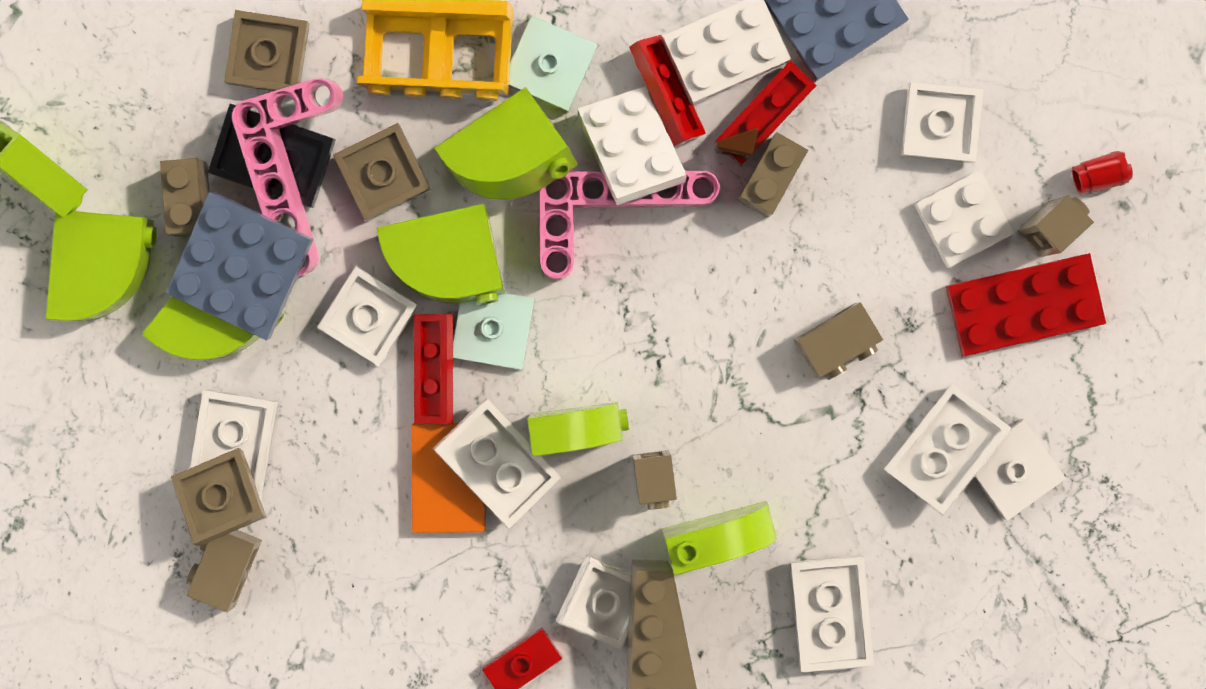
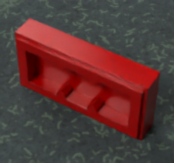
M542 627L483 667L482 671L495 689H519L563 659V656Z

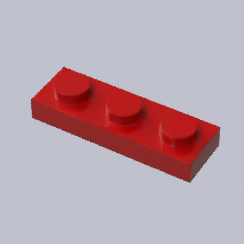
M662 35L639 40L629 46V49L649 90L651 99L665 125L666 132L675 147L695 140L706 134L693 104H690L661 41Z
M789 61L715 140V143L758 128L755 152L817 85L793 62ZM730 156L740 167L747 161V159Z
M414 314V423H453V314Z

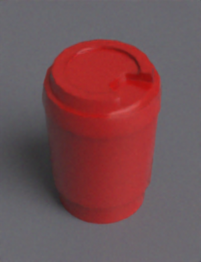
M1114 151L1072 167V178L1080 195L1090 194L1129 183L1133 178L1131 164L1127 163L1125 152Z

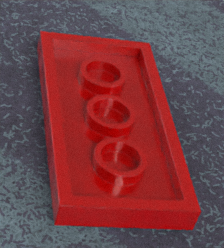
M1090 253L946 286L961 356L973 355L1106 324Z

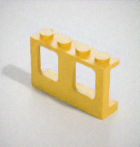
M362 0V10L367 14L364 72L363 76H357V83L368 89V94L389 96L390 90L404 91V96L421 98L426 97V92H440L441 98L461 99L462 93L476 94V99L484 101H497L498 95H508L514 10L508 1ZM389 32L419 33L424 36L421 79L381 77L383 38L385 34ZM466 35L495 38L493 82L452 80L454 41L456 37Z

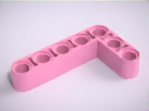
M322 78L308 80L244 100L236 105L232 113L233 125L262 215L280 223L283 215L288 214L294 220V230L313 238L304 206L302 205L279 129L331 113L341 106L343 101L341 87L335 81ZM325 85L329 89L331 97L326 105L321 106L318 104L315 95L318 88ZM288 96L295 102V111L289 117L285 116L281 110L282 101ZM253 107L260 113V122L254 128L247 122V113ZM263 143L269 145L272 151L271 159L267 163L262 162L258 156V149ZM273 179H278L283 185V193L278 199L273 197L269 190ZM314 240L306 256L305 266L300 270L298 276L312 272L318 265L319 254Z
M602 171L569 172L563 178L555 180L562 181L567 186V193L563 198L557 200L550 198L546 192L548 185L540 189V264L542 270L548 277L556 280L564 279L572 272L574 266V208L708 206L719 194L720 185L718 179L707 171H685L686 182L675 186L676 194L672 198H661L655 192L617 205ZM594 180L602 184L604 191L599 198L589 199L583 194V187L588 181ZM697 180L709 182L712 186L711 196L704 199L695 196L692 189L693 183ZM553 217H562L567 222V230L561 236H552L547 231V223ZM554 253H562L568 261L566 269L560 273L551 272L547 267V260Z

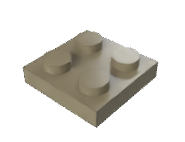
M235 10L224 82L229 85L276 91L301 83L310 23L305 20Z
M399 123L333 154L365 221H369L432 190Z
M240 448L171 476L192 542L196 546L203 545L266 518L244 451Z

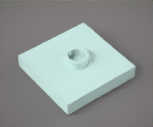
M531 15L510 62L509 87L518 91L526 87L534 98L569 113L598 45Z
M505 293L498 295V301L491 304L477 305L476 300L460 303L453 341V358L523 370L535 298Z

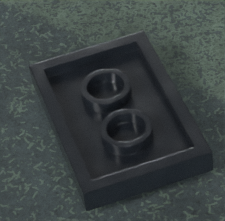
M230 103L207 173L254 188L232 121V113L236 105ZM249 110L247 122L251 127L254 128L259 124L260 113ZM293 124L280 128L279 131L298 187L302 205L314 208L336 139ZM266 143L261 144L258 149V156L264 163H267L272 156L271 148ZM278 179L271 181L269 186L270 193L278 197L282 195L283 185Z

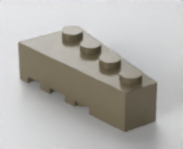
M632 560L626 689H697L674 573L668 561Z

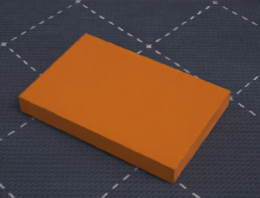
M459 423L411 424L412 533L486 531L485 504L433 450Z

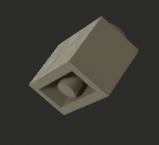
M776 132L737 201L769 218L773 215L809 150Z
M198 158L160 161L166 235L188 237L193 231L210 192L207 162Z
M1069 195L1048 201L1017 232L1041 257L1062 253L1094 221L1088 216L1090 213L1088 207L1077 197L1071 198Z
M858 302L796 338L794 342L814 375L818 378L826 376L830 380L847 370L844 364L851 359L857 357L859 361H862L877 352L876 344L883 341V338L862 303Z
M669 450L634 454L633 461L639 504H647L648 510L670 507L669 501L677 500L672 457Z
M236 530L200 545V550L204 551L200 563H195L188 574L186 584H189L190 588L186 596L225 612L233 609L237 604L262 540Z

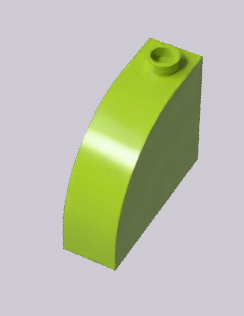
M526 87L434 148L452 175L464 188L478 196L489 199L506 200L532 194L556 179L563 178L571 169L578 165L569 147Z
M0 122V172L61 217L65 218L68 213L74 212L81 205L83 195L88 189L21 134Z
M484 203L376 227L381 250L390 268L410 289L419 295L441 303L458 304L476 300L477 305H486L497 302L498 295L505 294L489 215Z
M79 211L68 213L63 218L55 213L46 319L89 321L107 316L125 305L141 286L149 266L151 248L156 246L157 229L153 227V220L144 217Z
M173 296L142 333L145 338L161 350L177 357L193 360L225 358L243 351L259 339L258 336ZM281 313V316H280V318H279V320H278L277 325H278V324L281 322V320L283 319L284 314Z
M618 402L532 413L527 418L532 456L575 451L616 443L623 440L622 431L629 430L627 409H619Z
M767 501L662 528L674 575L748 555L771 545L777 540Z

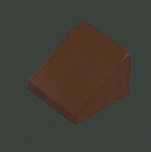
M758 128L718 141L714 151L718 154L748 160L754 153Z

